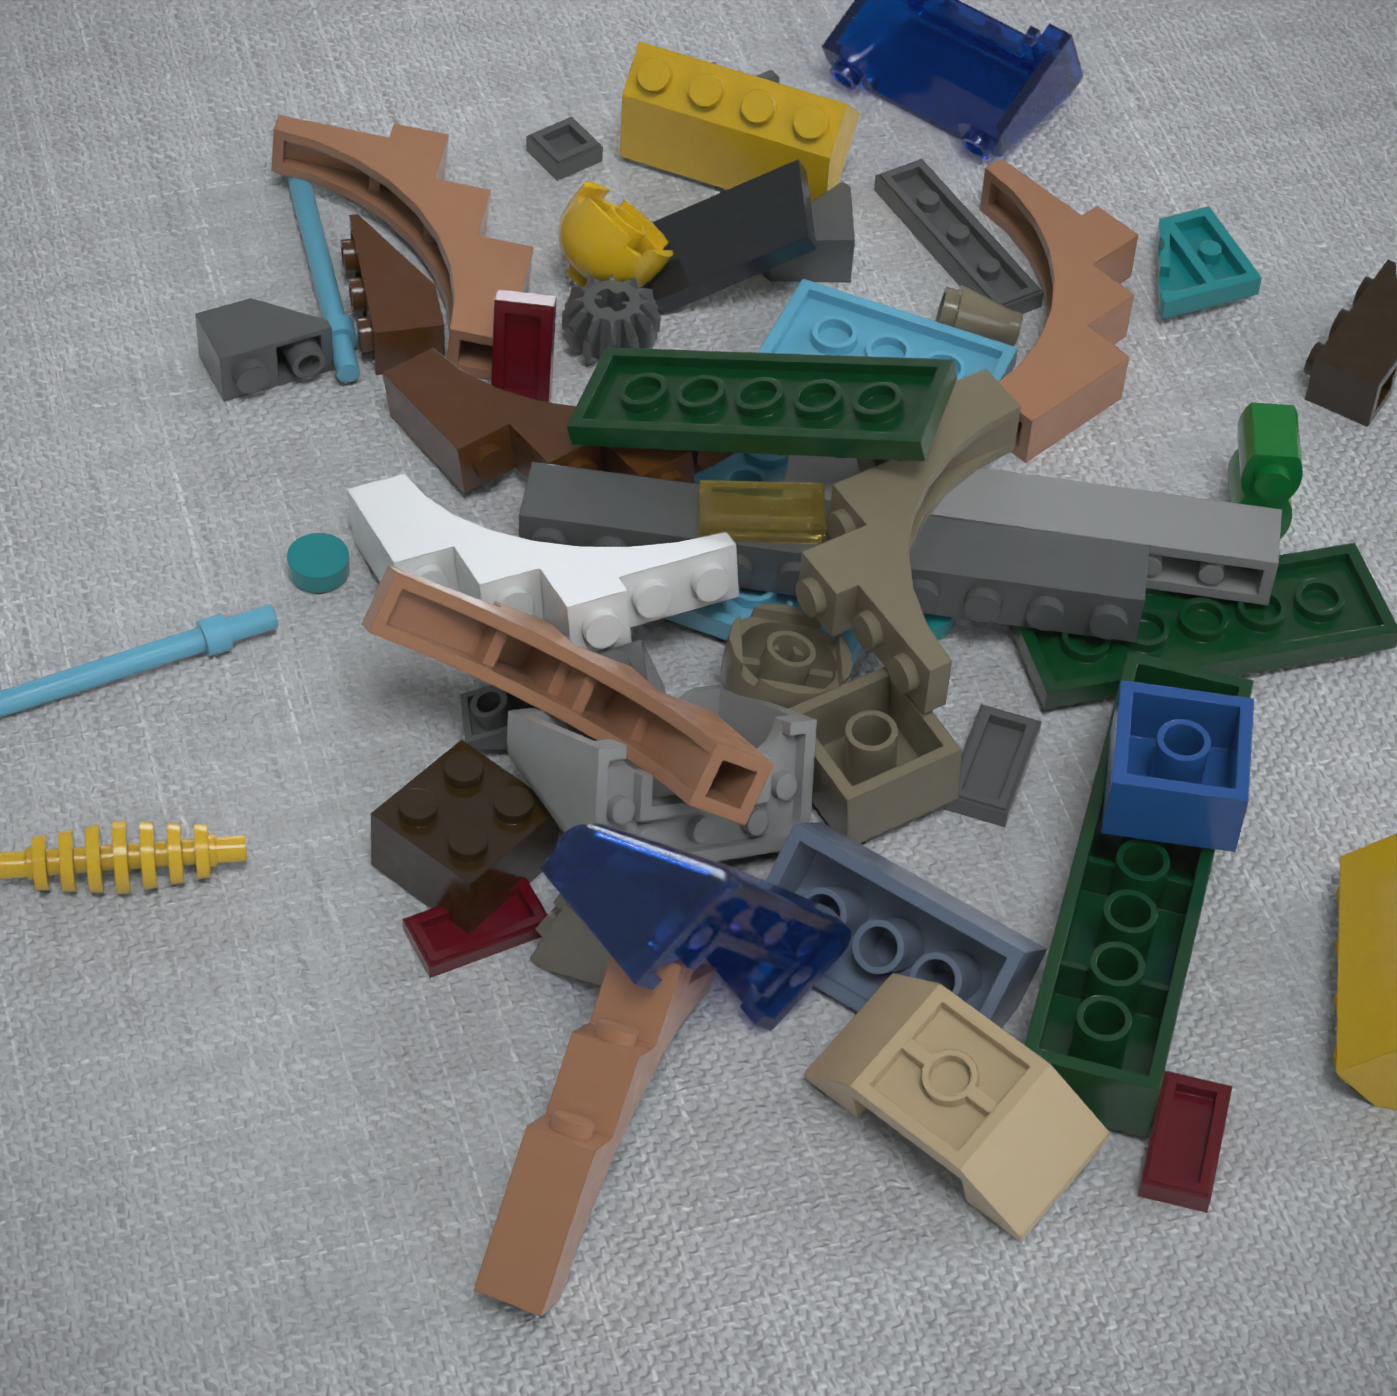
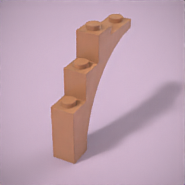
M279 115L273 130L271 171L303 179L354 201L384 220L414 248L434 276L445 303L449 327L447 359L474 377L491 380L494 299L498 289L528 292L534 247L485 237L491 190L444 180L449 134L394 123L390 137Z
M1000 158L985 167L979 210L1010 236L1029 261L1044 292L1043 297L1047 314V321L1039 340L1022 362L999 381L1003 388L1021 406L1015 447L1011 453L1026 463L1122 399L1129 356L1122 352L1115 344L1127 336L1134 294L1125 289L1121 283L1131 277L1138 234L1098 206L1083 215L1079 214L1068 204L1059 200L1027 175L1021 173Z
M388 565L361 624L371 634L417 651L489 683L551 714L597 741L613 739L627 745L626 759L642 770L653 774L655 779L669 788L686 804L736 823L746 825L773 769L774 764L715 712L658 691L631 666L576 646L551 622L497 601L490 604Z
M646 929L640 931L639 937L630 935L615 942L590 1022L571 1033L546 1114L526 1126L474 1291L539 1316L544 1315L560 1301L597 1196L640 1098L679 1027L696 1004L710 991L717 968L700 962L702 953L697 949L681 944L679 940L666 934Z

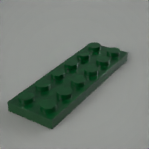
M605 347L566 427L572 445L775 454L780 456L799 455L925 461L957 381V375L953 359Z
M1355 543L1279 555V563L1268 605L1146 588L1136 642L1102 639L1093 636L1043 631L1035 628L1009 625L1044 709L1116 697L1128 651L1237 676L1396 648L1397 624Z

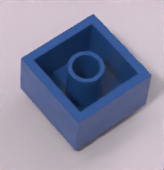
M1121 680L1110 731L1101 833L1236 852L1249 802L1254 699Z

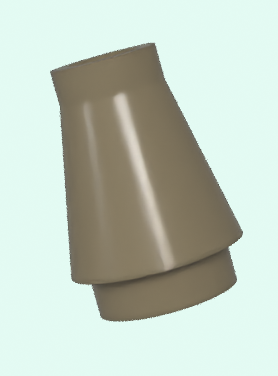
M963 285L960 286L959 290L950 287L945 288L936 316V322L1011 346L1016 344L1023 320V313L1011 310Z

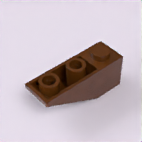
M358 214L349 215L350 239L340 240L342 264L345 274H355V278L348 279L351 309L353 313L363 312V317L357 318L359 347L361 353L371 352L375 374L381 375L383 374L382 372L431 348H435L445 356L444 321L435 284Z

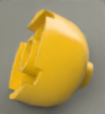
M591 181L583 183L564 209L558 228L561 252L570 263L566 269L568 275L583 287L586 285L589 276L605 281L609 279L611 274L614 275L617 281L622 282L630 278H636L638 287L647 284L663 269L673 256L672 250H663L668 244V240L644 214L625 199L620 206L611 204L604 199L610 191L609 189Z

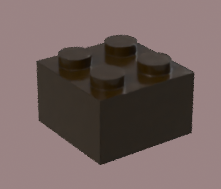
M462 739L371 812V865L429 907L442 906L448 910L449 920L468 934L510 898V889L519 881L527 878L530 883L558 859L559 826L531 787Z

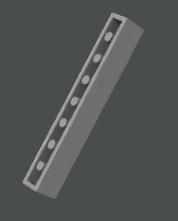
M789 455L782 496L831 502L832 484L861 473L857 459ZM989 468L976 470L950 491L930 515L1149 545L1146 588L1262 605L1269 604L1279 563L1281 509Z

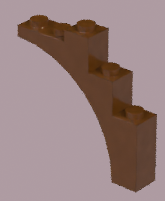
M431 348L382 372L390 417L464 494L514 468L528 480L532 462L695 484V474L735 454V452L719 453L713 451L626 447L607 448L602 446L572 445L566 426L576 406L538 401L496 388L461 370L435 348Z

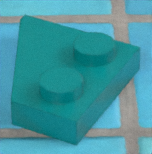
M1209 206L1159 219L1156 235L1158 315L1162 320L1254 296L1259 293L1262 277Z

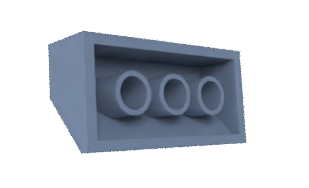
M822 822L794 823L736 942L857 1012L889 976L895 973L940 983L1000 1028H1003L1018 1009L1048 950Z

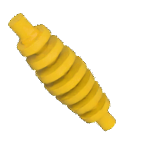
M127 820L112 821V844L103 845L100 824H94L85 827V846L82 847L75 846L74 831L69 829L59 831L58 848L48 849L47 836L43 834L33 836L31 847H26L25 851L0 852V879L27 877L28 881H34L35 890L50 891V876L60 875L62 891L77 892V874L87 873L90 893H104V872L114 871L117 894L131 893V870L142 869L144 890L158 888V868L169 867L170 883L175 885L185 883L184 866L196 865L197 879L200 880L210 878L211 867H217V863L247 861L246 836L215 837V834H209L208 824L194 823V838L182 839L181 823L167 822V840L156 841L154 821H139L140 842L129 843Z

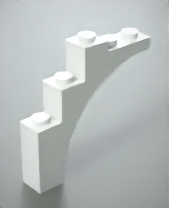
M406 474L347 489L353 540L379 582H381L387 566L391 565L487 603L493 604L494 601L549 621L576 646L595 653L632 643L630 627L739 597L736 543L727 532L681 542L634 547H579L531 541L492 531L460 518L426 497Z

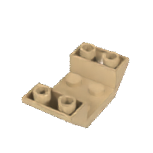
M892 973L804 1072L805 1078L854 1116L859 1118L868 1108L962 1180L966 1201L1020 1242L1023 1241L1110 1138L1109 1131L1050 1063L940 983Z

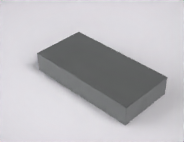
M981 704L961 754L959 799L944 805V810L1006 827L1040 735L1042 721Z

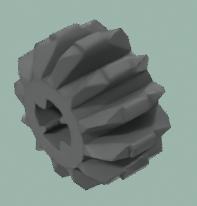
M613 274L605 281L589 276L584 287H572L568 302L565 303V310L562 311V329L564 330V337L567 338L566 342L569 344L570 353L582 354L586 364L591 365L599 361L605 347L652 349L655 345V340H657V332H660L661 314L658 313V305L655 304L656 301L653 298L652 289L639 288L636 278H630L624 282L617 281Z

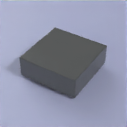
M572 116L526 136V151L556 181L603 161V146Z

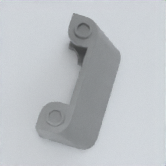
M724 684L696 687L686 691L679 697L681 700L715 712L774 764L746 825L686 804L669 788L655 779L653 774L642 770L626 759L627 745L613 739L593 741L568 730L567 724L537 707L508 711L507 748L508 755L515 767L585 863L599 871L609 862L621 874L629 876L781 851L794 823H809L817 719L769 701L740 696L726 690Z

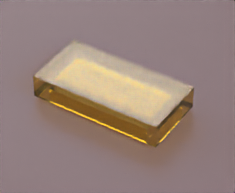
M700 480L699 537L727 532L734 542L822 544L825 542L826 535L825 483Z

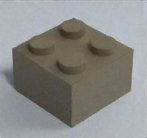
M885 666L788 708L817 719L812 802L831 828L858 843L864 842L959 799L962 749L933 711L923 714L907 693L902 694L895 688Z

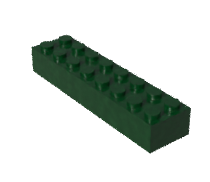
M1130 651L1127 653L1121 680L1246 698L1251 697L1254 680ZM1118 688L1025 1046L1053 1066L1105 1127L1148 1138L1163 1081L1216 849L1101 833L1110 731L1119 692Z

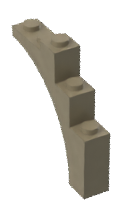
M987 369L956 381L925 461L856 458L861 473L832 484L830 513L826 518L828 532L832 540L805 550L801 554L800 575L795 590L803 611L809 617H816L831 637L853 628L859 644L865 650L873 651L887 668L895 688L902 694L907 693L923 714L946 704L952 661L925 620L913 589L910 554L923 524L950 491L976 470L1014 451L1021 406Z

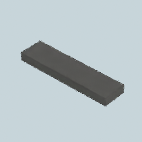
M923 159L875 175L874 191L959 286L963 285L1011 310L1023 314L1042 307L1044 292Z

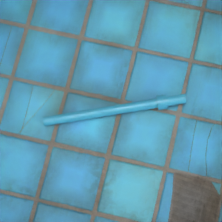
M287 176L323 319L328 320L332 327V359L337 378L342 382H352L360 375L354 350L358 343V338L353 320L345 315L311 182Z
M268 604L228 618H224L220 613L196 621V628L1 690L0 718L198 653L205 652L210 657L233 649V642L278 628L275 611L272 605Z

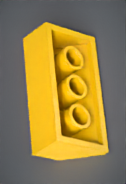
M639 41L622 93L620 156L726 190L798 159L807 172L810 201L813 202L838 185L861 113L847 103Z
M1396 833L1340 856L1339 886L1336 890V899L1339 906L1338 939L1335 942V952L1338 959L1337 992L1334 996V1006L1337 1013L1336 1047L1333 1051V1062L1336 1073L1347 1085H1351L1375 1107L1397 1110Z

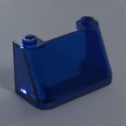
M854 0L821 46L826 59L832 66L829 73L841 85L855 90L857 86L960 139L967 150L982 159H988L990 155L1001 157L1066 101L1083 79V72L1072 34L1050 23L1042 35L1040 30L1033 26H1030L1024 34L959 0Z
M580 824L570 828L558 840L555 851L539 867L634 984L654 990L662 981L656 971L666 964L682 961L688 969L695 971L707 959L713 967L717 968V973L743 1002L740 1008L754 1025L770 1031L776 1027L845 952L851 941V930L827 906L731 866L606 824Z

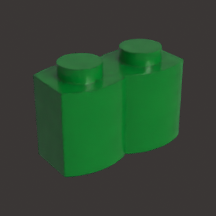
M1251 402L1239 418L1237 425L1238 449L1232 455L1228 465L1229 502L1281 509V539L1290 527L1292 521L1291 497L1299 488L1303 476L1298 413L1294 405Z

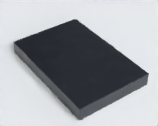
M797 159L652 222L668 240V244L663 250L673 251L671 259L652 279L653 298L656 301L655 304L658 305V309L662 314H665L815 251L817 247L807 172L800 161Z

